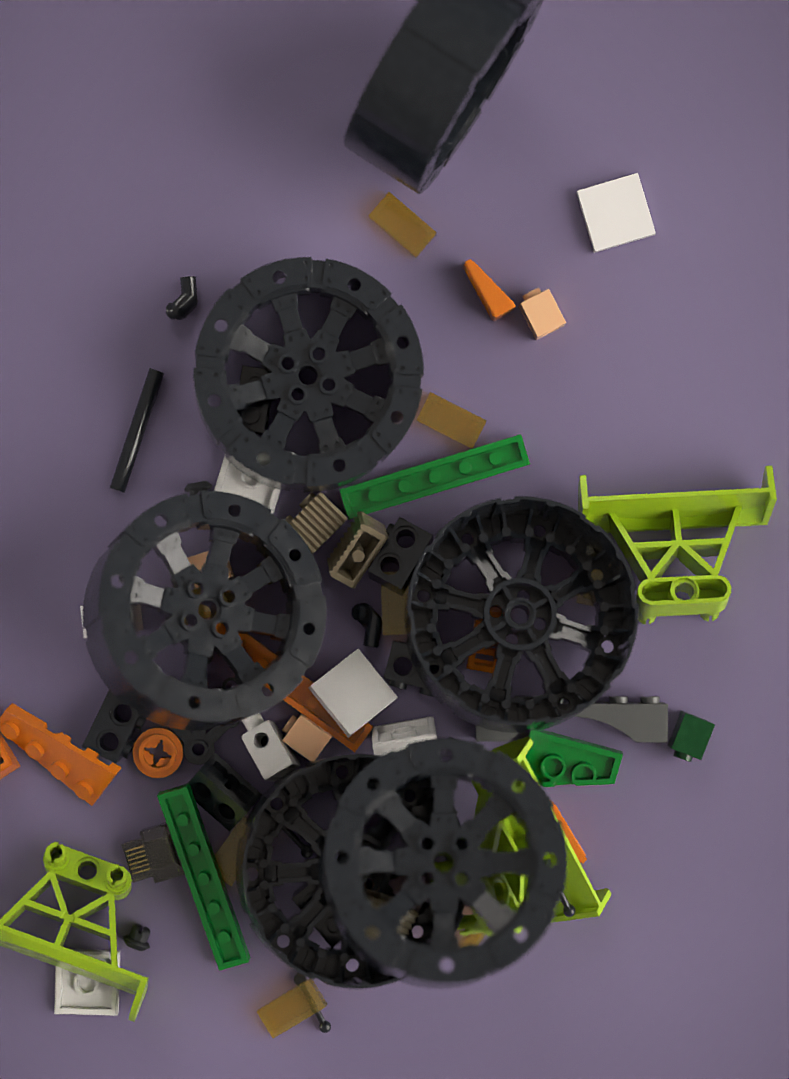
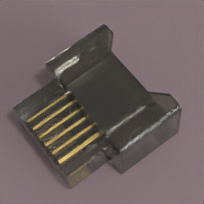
M166 822L144 828L140 831V838L121 844L133 883L153 877L156 884L185 875Z

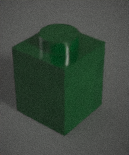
M681 710L667 746L675 750L673 754L675 757L691 762L693 757L702 760L715 724Z

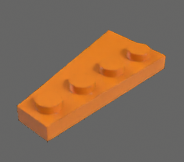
M13 703L0 717V731L7 739L12 740L30 758L40 763L54 778L62 781L80 799L85 800L91 806L100 798L122 768L113 762L107 765L98 760L99 754L90 748L83 751L71 744L72 738L63 732L53 733L49 731L46 722Z

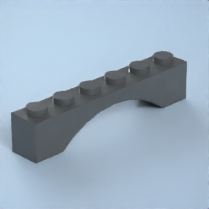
M515 695L514 698H524V700H530L533 698V696ZM609 696V701H595L585 710L574 716L591 718L607 723L624 732L635 742L668 743V704L660 702L659 696H640V702H628V696ZM564 698L558 700L557 705L559 709L567 710L569 708V701H564ZM488 707L485 710V715H497V711L493 707ZM475 725L476 742H508L518 734L489 730Z

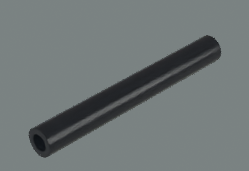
M149 368L110 485L112 489L125 493L164 376L163 372Z

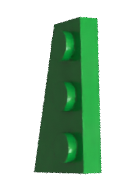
M530 729L528 737H531L533 745L525 757L541 786L615 784L623 757L622 751L546 730L537 731V729Z

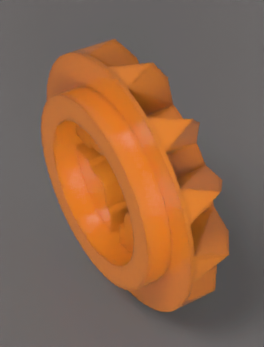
M151 728L146 730L137 738L133 747L135 765L143 774L149 777H167L179 768L183 760V745L178 736L167 728ZM161 740H163V751L167 752L171 757H161L156 765H154V754L146 748H156L161 743Z

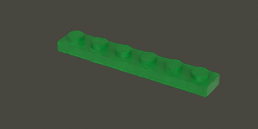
M519 434L339 490L348 520L354 519L353 517H357V512L360 511L365 514L377 512L530 465L522 435Z
M187 783L160 791L157 797L219 971L248 963L251 957L190 784Z

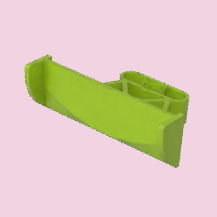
M772 465L765 466L761 488L588 497L586 475H579L578 511L586 515V519L595 526L599 525L606 533L612 534L640 581L635 600L639 608L638 621L642 624H646L647 619H649L648 622L651 624L658 616L700 614V617L705 621H709L710 616H712V621L716 620L719 613L725 609L731 594L732 587L730 582L725 577L719 575L735 527L768 525L777 500ZM728 527L725 538L682 540L681 529ZM670 530L671 541L633 542L627 532ZM718 556L714 568L702 557ZM676 557L695 575L662 577ZM661 559L652 571H650L644 561ZM685 592L690 596V599L681 600L675 594Z
M531 737L511 741L491 750L495 753L499 751L524 767L536 779L525 757L533 745ZM471 781L478 793L475 817L486 806L485 803L492 794L481 788V784ZM511 814L505 820H500L485 835L486 838L479 847L492 850V853L515 852L517 849L527 848L524 839L525 831L522 825H518L516 819ZM564 833L567 848V877L564 894L569 904L575 907L576 912L572 917L566 916L563 913L564 906L559 901L554 910L556 915L552 923L598 917L611 896L608 888L594 891ZM550 853L546 854L543 860L550 859ZM451 861L434 862V866L439 872L445 873L451 870ZM458 873L455 876V881L458 885L463 886L467 884L468 879L465 874ZM494 874L491 877L480 878L487 887L486 891L503 907L506 905L515 912L520 901L525 899L527 892L524 891L527 877H517L516 874ZM471 908L473 914H464L457 930H461L459 934L462 936L475 933H483L487 936L494 934L486 925L487 922L473 908ZM517 928L514 933H520L523 928Z
M58 842L51 843L43 855V863L47 874L0 919V946L135 995L128 1019L135 1022L148 988V978L118 967L115 900H122L131 892V874L125 867H121L118 864L115 865L66 847L63 844L58 845ZM92 866L97 870V873L92 879L86 880L79 876L81 868ZM57 879L99 894L102 897L69 915ZM52 885L60 911L34 901ZM109 906L110 929L84 920ZM25 910L62 923L55 943L8 926ZM72 926L110 940L111 964L63 947L70 927Z

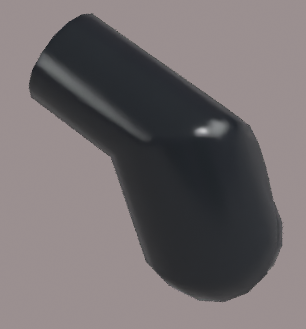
M195 276L180 278L181 295L173 303H169L166 306V315L170 319H184L196 308L198 298Z
M367 603L356 604L352 608V617L358 620L366 629L363 645L378 648L382 618L371 605Z

